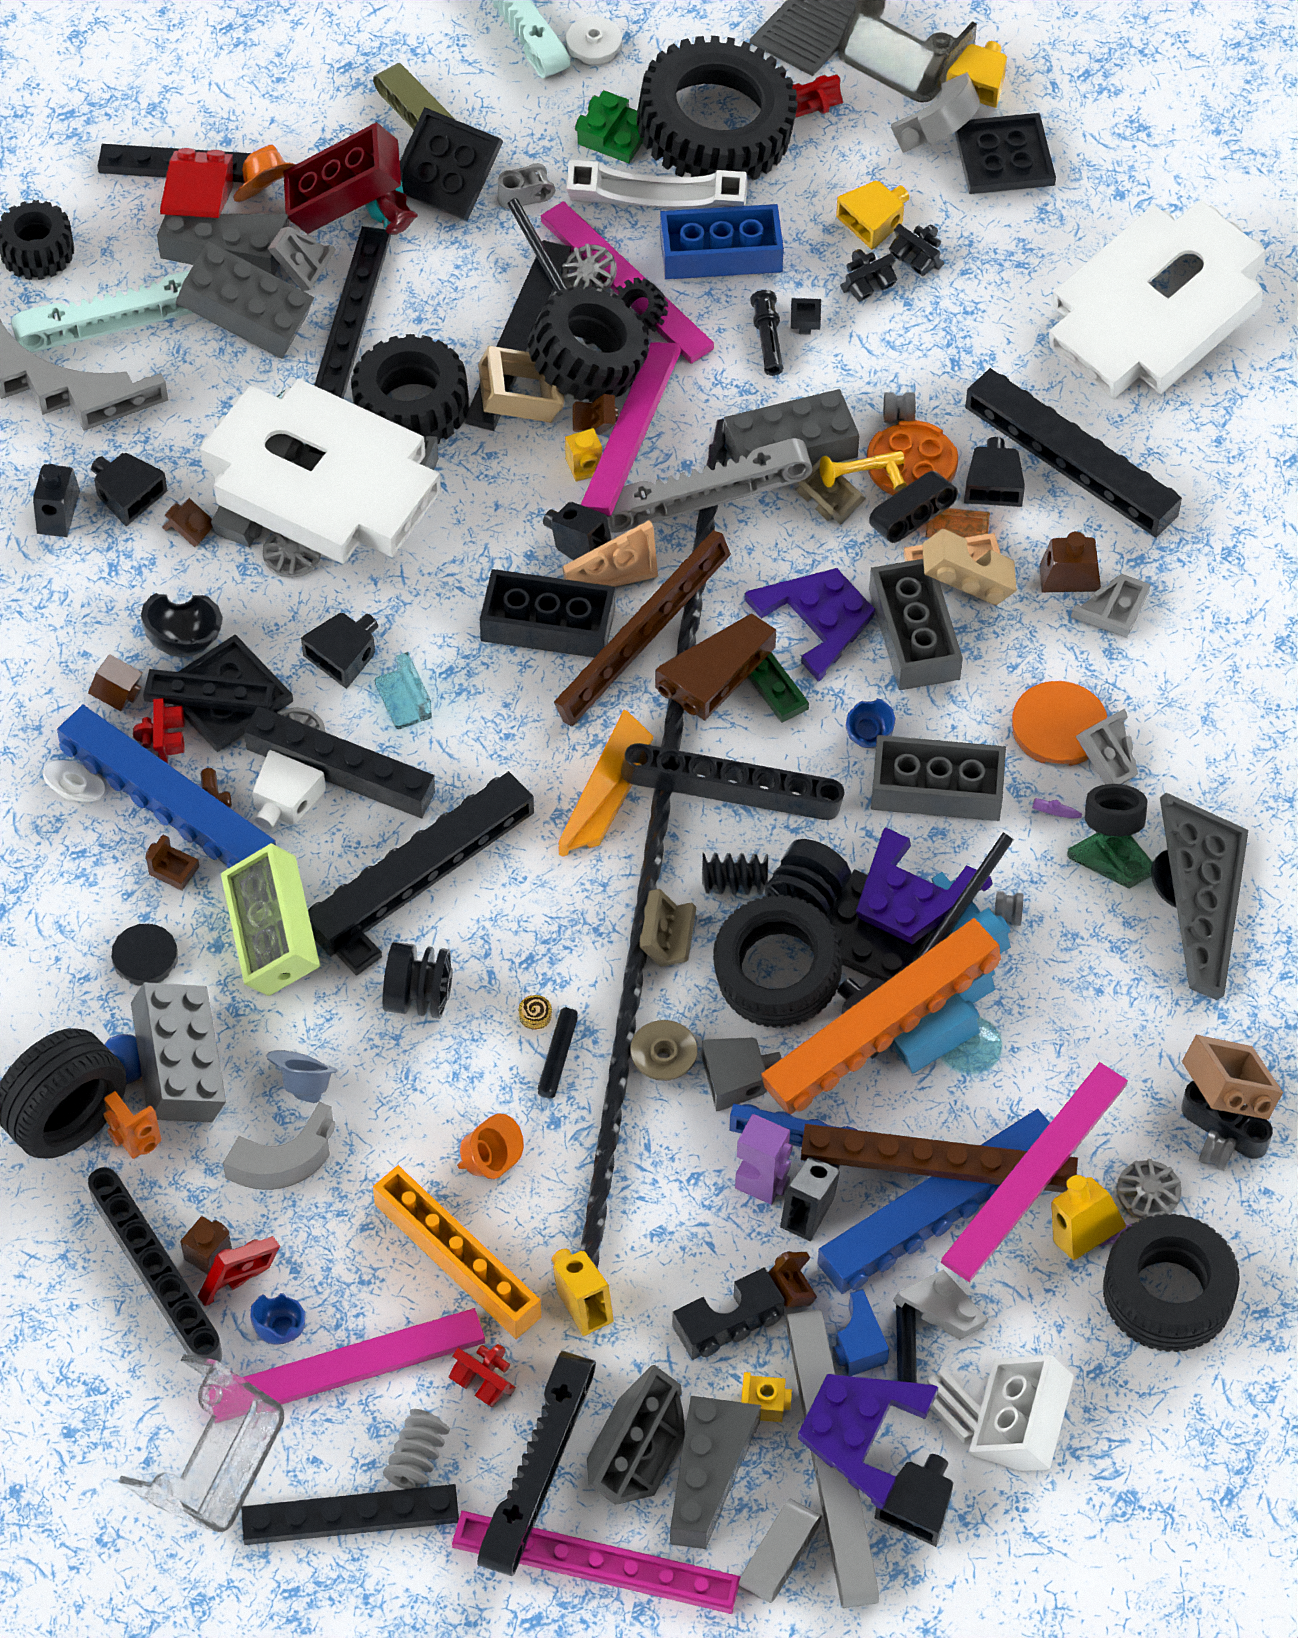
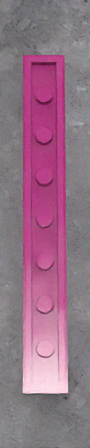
M564 201L541 215V222L566 246L571 247L572 252H574L573 249L576 247L578 249L585 246V244L605 247L612 254L616 262L617 271L610 288L615 293H620L616 289L619 285L623 288L626 287L624 281L628 279L632 283H634V278H639L641 281L643 278L646 279ZM592 251L593 256H594L598 251ZM587 252L581 254L583 260L587 259ZM605 255L598 263H600L608 257ZM611 264L604 269V271L608 272L609 274L611 270ZM602 275L600 277L604 282L608 279ZM644 297L637 299L631 305V308L639 315L643 314L648 307V299ZM664 298L668 302V307H664L668 314L667 316H661L665 321L663 325L659 323L655 325L658 329L657 332L668 343H679L680 354L692 364L714 349V342L671 301Z
M650 343L648 356L632 384L581 502L582 506L607 516L612 515L680 355L679 343Z
M1099 1062L945 1253L941 1264L970 1283L1124 1090L1128 1080Z
M472 1308L205 1388L214 1422L219 1424L455 1353L457 1348L465 1350L485 1344V1336L476 1310Z
M461 1510L452 1541V1548L479 1554L492 1517ZM533 1528L519 1563L729 1614L733 1613L741 1576L539 1528Z

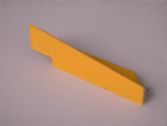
M626 710L622 711L559 839L560 856H567L569 850L585 845L592 848L601 844L633 785L625 781L621 775L626 749L635 743L650 745L653 741V735Z

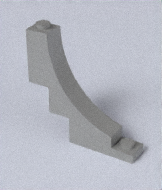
M0 320L1 399L30 389L42 415L71 405L84 431L168 401L166 381L161 373L132 383L127 371L93 373L64 368L47 362L26 350L11 336Z

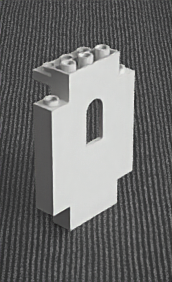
M1201 199L1176 221L1168 211H1162L1153 204L1053 291V307L1064 318L1049 330V347L1113 399L1139 377L1159 394H1163L1262 306V288L1256 281V274L1265 267L1266 250L1258 240L1249 238L1236 223H1230L1221 216L1214 206H1208ZM1184 254L1199 256L1204 263L1202 270L1169 299L1149 284L1179 256Z
M299 378L291 388L288 387L283 392L281 399L250 385L243 394L237 396L232 409L227 415H223L219 419L216 429L209 437L207 436L203 439L199 448L202 467L213 472L214 489L218 505L342 564L347 561L360 542L393 557L441 493L440 473L420 464L425 457L424 436ZM286 434L325 452V454L314 469L309 471L269 452L265 444L273 435Z

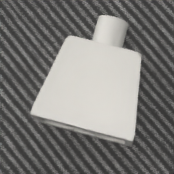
M269 750L252 792L254 807L260 811L255 818L256 823L267 830H271L278 819L289 824H296L325 792L324 772Z

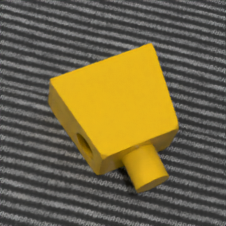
M988 41L985 47L970 44L949 68L946 81L968 72L979 96L980 103L997 108L1006 73L1007 56L1001 53L1002 48L995 41Z
M875 180L838 196L836 217L873 250L894 232L898 224H902L904 215L903 203L909 200V194L902 185L890 191L880 181Z
M1082 1175L1070 1177L1067 1180L1068 1190L1054 1198L1051 1202L1053 1241L1073 1261L1126 1228V1223L1109 1192L1092 1177L1085 1178Z
M569 1249L557 1251L551 1258L554 1264L553 1271L556 1289L582 1336L584 1337L614 1322L609 1284L586 1252L579 1251L572 1255Z

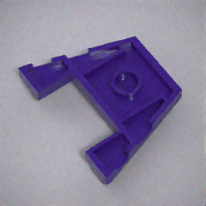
M838 568L745 592L744 597L747 604L761 619L783 605L789 604L822 640L823 643L801 655V663L817 681L823 679L826 675V670L832 663L838 661L842 651L850 642L853 643L875 616V608Z
M885 827L882 831L856 912L859 919L913 944L941 924L977 870L966 865L948 890L941 888L896 866L911 847L910 838ZM991 876L987 878L980 890H983V892L993 885Z
M827 1374L798 1432V1440L831 1468H836L848 1479L849 1484L856 1490L860 1489L871 1499V1503L883 1510L895 1484L896 1476L863 1462L890 1406L926 1419L938 1394V1387L930 1384Z

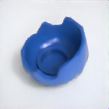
M877 698L874 701L868 702L860 701L847 714L845 728L853 742L863 748H875L877 735L892 736L896 718L892 707L882 699Z
M118 1034L109 1038L104 1045L123 1064L127 1085L139 1080L142 1074L136 1037L131 1034Z
M283 1293L272 1299L262 1294L251 1305L250 1318L252 1326L258 1337L268 1344L279 1345L294 1341L305 1328L304 1309L297 1300L286 1297Z

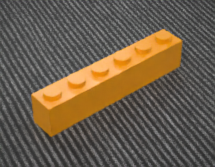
M399 1165L373 1185L375 1206L516 1340L541 1318V1299Z

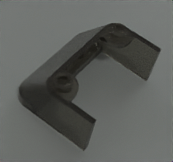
M857 0L838 43L839 59L916 102L924 103L934 99L942 90L941 84L946 82L949 68L968 45H975L977 23L973 21L957 38L947 33L938 32L929 36L924 42L880 18L884 13L886 0Z

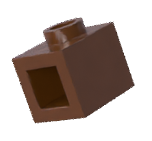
M109 654L95 673L88 694L122 711L128 701L134 703L139 696L142 686L138 685L143 672Z
M201 1216L180 1240L184 1260L207 1275L214 1263L215 1256L224 1249L230 1248L232 1250L229 1230L217 1220L211 1222L204 1216Z

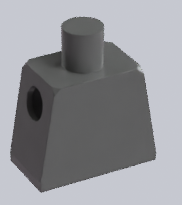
M753 1037L702 1040L701 1058L716 1112L732 1107L733 1103L740 1104L764 1095L767 1090L764 1088L761 1073L782 1059L780 1052L761 1055L757 1039Z

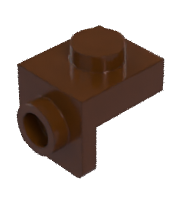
M603 394L592 403L576 401L572 405L574 432H582L594 428L596 434L601 435L613 427L618 418V408L615 406L614 395Z
M190 498L181 505L175 502L165 513L164 516L168 520L162 526L165 531L173 527L194 547L213 528L211 524L212 518Z
M164 834L157 843L154 842L149 846L145 856L149 875L182 891L200 867L198 859L171 847L169 837Z
M787 1251L776 1258L775 1265L768 1272L783 1296L786 1308L810 1306L817 1298V1295L801 1272L803 1266L810 1259L807 1252Z

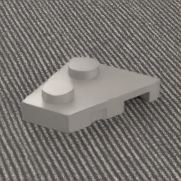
M291 227L281 228L268 247L270 253L302 291L311 290L336 251L333 246H324L317 243L316 238L309 235L304 236L300 231Z

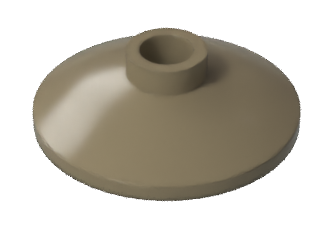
M657 1020L641 1027L634 1035L630 1048L631 1058L635 1067L645 1076L660 1081L674 1080L685 1075L693 1067L698 1051L696 1039L691 1031L684 1025L671 1020ZM661 1053H666L670 1057L661 1058L658 1057V1055Z

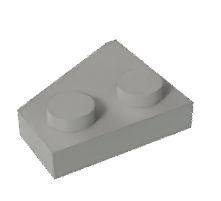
M1120 574L1108 586L1101 587L1094 592L1092 598L1081 606L1079 604L1075 605L1072 609L1071 618L1127 638L1147 598L1151 584Z
M1125 709L1076 736L1105 784H1123L1138 774L1136 761L1132 755L1131 736H1126L1124 721L1128 716Z
M944 1269L899 1291L893 1300L900 1307L907 1303L923 1312L921 1319L941 1327L946 1333L959 1340L984 1328L988 1321V1318Z

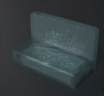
M408 652L396 656V671L375 678L378 692L395 728L398 730L432 718L431 700Z

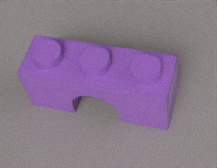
M755 1114L751 1115L737 1141V1158L743 1161L736 1172L735 1189L770 1205L773 1204L778 1194L784 1195L790 1182V1177L787 1174L792 1161L788 1160L793 1145L789 1144V1129Z

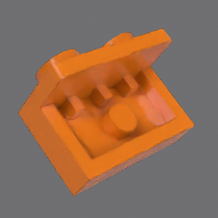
M116 1091L104 1098L107 1111L103 1115L110 1126L107 1132L117 1147L123 1145L132 1159L153 1151L158 1143L161 1142L157 1116L153 1107L148 1106L133 1115Z

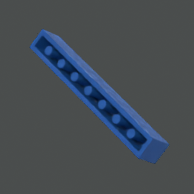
M84 704L57 728L60 742L59 747L64 754L70 758L76 757L89 772L95 775L98 773L104 777L114 790L125 792L138 807L142 809L146 807L154 813L155 817L163 825H171L177 829L183 839L189 843L195 842L202 847L208 857L213 860L219 859L227 865L228 869L271 843L276 845L272 837Z
M1037 1108L981 1145L1028 1151L1050 1122ZM931 1176L818 1249L817 1264L841 1294L850 1289L857 1290L868 1281L871 1275L878 1271L885 1272L889 1270L902 1255L906 1253L910 1255L918 1251L923 1246L924 1241L933 1235L936 1237L943 1235L950 1229L953 1222L961 1217L963 1219L971 1217L981 1204L990 1199L1000 1185Z

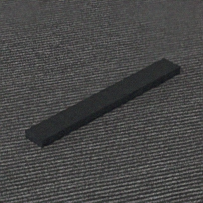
M361 227L314 386L344 399L391 239V235L385 229Z
M543 240L544 247L558 272L562 275V264L571 255V247ZM537 257L534 259L496 347L525 352L530 350L528 347L530 330L546 301L555 292ZM503 374L505 392H511L518 376ZM479 384L468 413L465 416V424L494 431L501 415L483 411L481 385Z

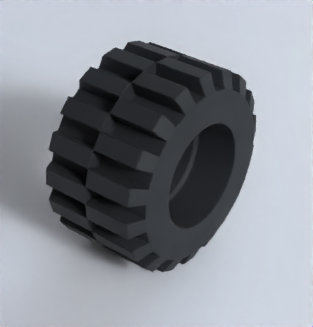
M33 200L32 203L24 201L18 207L15 205L10 207L9 213L4 212L2 214V221H0V255L3 264H5L9 272L14 271V275L17 277L24 275L25 279L32 280L33 277H38V280L45 279L44 276L49 275L53 277L57 275L56 271L66 269V263H70L73 259L74 242L68 216L65 212H62L59 206L52 207L51 202L47 201L44 203H40L39 200Z

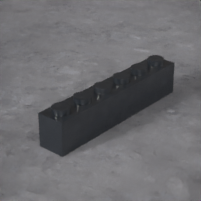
M260 706L256 708L244 731L246 749L266 757L269 750L275 751L324 772L325 781L421 819L435 794V776L433 774Z

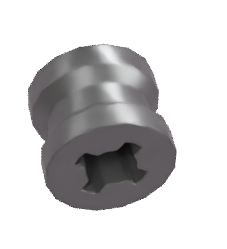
M997 891L994 915L996 917L1001 915L1005 921L1021 926L1023 893H1016L1012 896L1006 895L1004 891Z
M1210 1130L1202 1148L1199 1161L1202 1163H1214L1219 1170L1225 1171L1237 1140L1221 1138L1218 1132Z

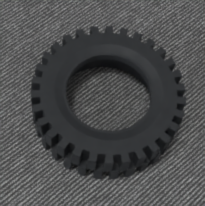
M712 35L710 42H705L704 36L695 37L694 44H691L687 38L681 40L680 48L673 43L668 46L667 53L664 51L659 52L656 61L652 59L648 65V71L646 70L644 73L637 109L636 122L637 126H639L638 134L640 138L644 137L643 145L646 150L652 148L651 156L656 161L663 157L662 166L665 169L669 170L672 166H675V175L683 177L685 172L690 173L691 177H699L713 174L717 170L746 172L753 181L760 178L761 171L765 174L769 173L772 170L773 164L777 166L781 162L782 155L785 156L798 102L796 101V89H792L793 81L791 77L785 78L787 71L783 66L775 69L777 60L773 56L765 60V51L758 47L755 52L750 51L751 43L743 41L740 47L734 45L735 38L727 37V42L721 43L720 36ZM701 84L726 86L749 97L757 104L761 111L751 123L733 130L710 129L699 125L686 116L678 104L676 93L684 88Z

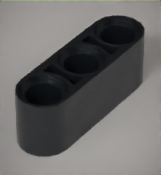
M930 471L878 505L870 514L869 524L889 542L897 543L951 507L958 497V489L937 471Z
M1194 1081L1187 1085L1181 1104L1182 1114L1187 1120L1208 1133L1210 1130L1218 1132L1221 1138L1237 1140L1234 1150L1245 1157L1258 1159L1266 1154L1273 1134V1128L1267 1119L1212 1109ZM1192 1099H1200L1204 1103L1199 1104L1194 1102ZM1220 1117H1228L1233 1121L1226 1122L1222 1120ZM1256 1135L1262 1140H1254L1249 1136Z

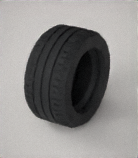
M771 895L770 897L764 896L762 899L756 898L754 901L747 902L746 905H741L739 909L734 911V914H730L719 929V933H717V940H715L713 948V964L720 991L727 1004H730V1007L738 1015L748 1019L751 1023L755 1022L756 1025L760 1026L763 1024L764 1027L772 1026V1028H777V1026H780V1028H785V1026L791 1027L793 1024L799 1025L801 1022L805 1023L809 1018L812 1019L816 1014L822 1012V1009H825L828 1006L827 1004L831 1002L832 997L835 996L842 975L839 942L829 919L817 907H814L813 904H807V901L803 899L792 898V896L788 895L786 897L783 895H778V897ZM769 935H790L799 938L811 948L814 959L810 970L799 982L786 988L769 989L756 985L745 976L742 970V963L747 951L757 941Z
M67 1028L45 1036L22 1053L1 1079L0 1126L32 1157L50 1159L63 1156L89 1141L107 1123L103 1115L107 1111L104 1098L116 1091L120 1098L123 1099L127 1085L125 1068L121 1061L88 1030Z

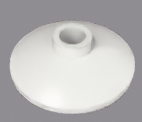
M54 760L47 763L43 769L45 782L67 800L93 802L101 799L104 795L105 784L97 774L89 772L84 765L68 760Z

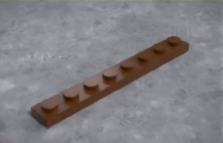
M713 530L554 701L564 723L573 726L729 558L731 553L722 533Z
M805 1124L800 1160L806 1161L809 1157H814L827 1164L1001 1185L1027 1151ZM1069 1157L1044 1191L1060 1193L1067 1191V1180L1077 1175L1078 1157Z

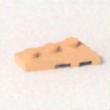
M649 520L563 566L564 579L617 587L658 577L654 529L651 521Z

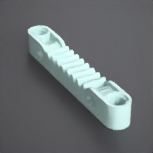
M489 0L493 1L494 8H498V14L503 15L504 22H509V29L514 30V36L520 38V44L524 45L525 57L541 78L544 79L570 68V59L566 48L531 0Z
M190 270L166 276L159 282V285L152 282L150 289L140 285L139 292L128 288L127 295H124L119 290L114 298L106 293L102 301L97 296H94L90 304L85 299H82L81 306H77L74 302H70L69 307L65 304L53 303L21 311L14 315L11 320L16 341L26 350L36 352L193 313L192 311L180 305L176 307V300L182 283ZM171 284L173 285L174 291H171ZM54 313H57L58 320H55Z

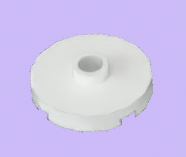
M600 16L585 17L570 25L566 33V49L571 57L581 59L582 63L601 65L613 60L618 51L620 53L622 49V32L618 25L610 19Z

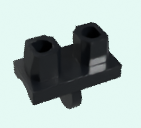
M901 224L897 225L894 229L896 238L889 247L893 257L903 261L912 251L916 254V257L911 261L910 265L915 272L924 276L933 267L940 270L944 265V261L939 258L941 253L936 249L941 245V240L936 238L938 228L930 224L923 229L918 225L912 233Z
M861 249L853 251L852 262L846 265L851 273L845 276L846 282L840 285L844 293L851 291L857 301L861 302L873 294L874 290L869 283L873 279L877 281L881 290L892 287L898 280L892 268L896 261L890 253L876 260L873 252L865 254Z

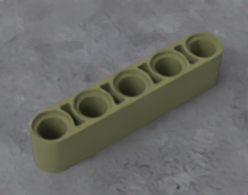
M396 63L373 76V83L377 92L413 130L424 107L454 119L401 63Z

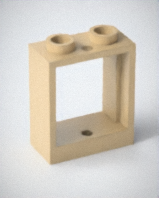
M488 346L478 363L484 412L552 423L558 411L560 412L563 409L564 395L558 392L559 389L556 386H550L546 383L543 374L539 375L534 366L536 362L531 361L529 352ZM503 374L539 380L541 397L505 392Z

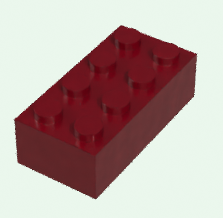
M376 122L284 170L285 213L288 214V219L305 233L309 234L400 187L401 174L398 139Z

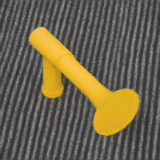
M902 451L843 463L832 462L828 456H823L820 460V475L827 487H832L835 479L841 475L880 468L886 469L895 491H901L907 486L897 465L904 464L905 461Z

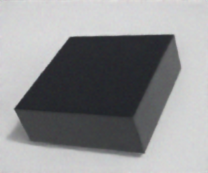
M361 930L335 948L336 955L356 976L382 958V951Z

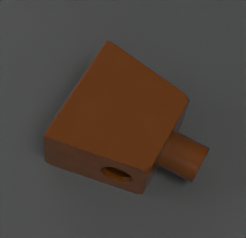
M1074 531L1069 533L1067 538H1053L1050 540L1039 566L1042 593L1096 592L1101 588L1095 538L1085 537L1083 533Z

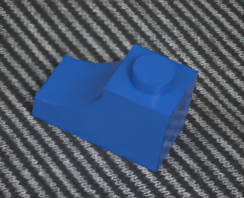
M861 1289L850 1293L849 1311L851 1320L844 1330L837 1332L836 1346L832 1347L837 1365L839 1367L844 1366L847 1375L853 1376L887 1364L889 1347L864 1290Z

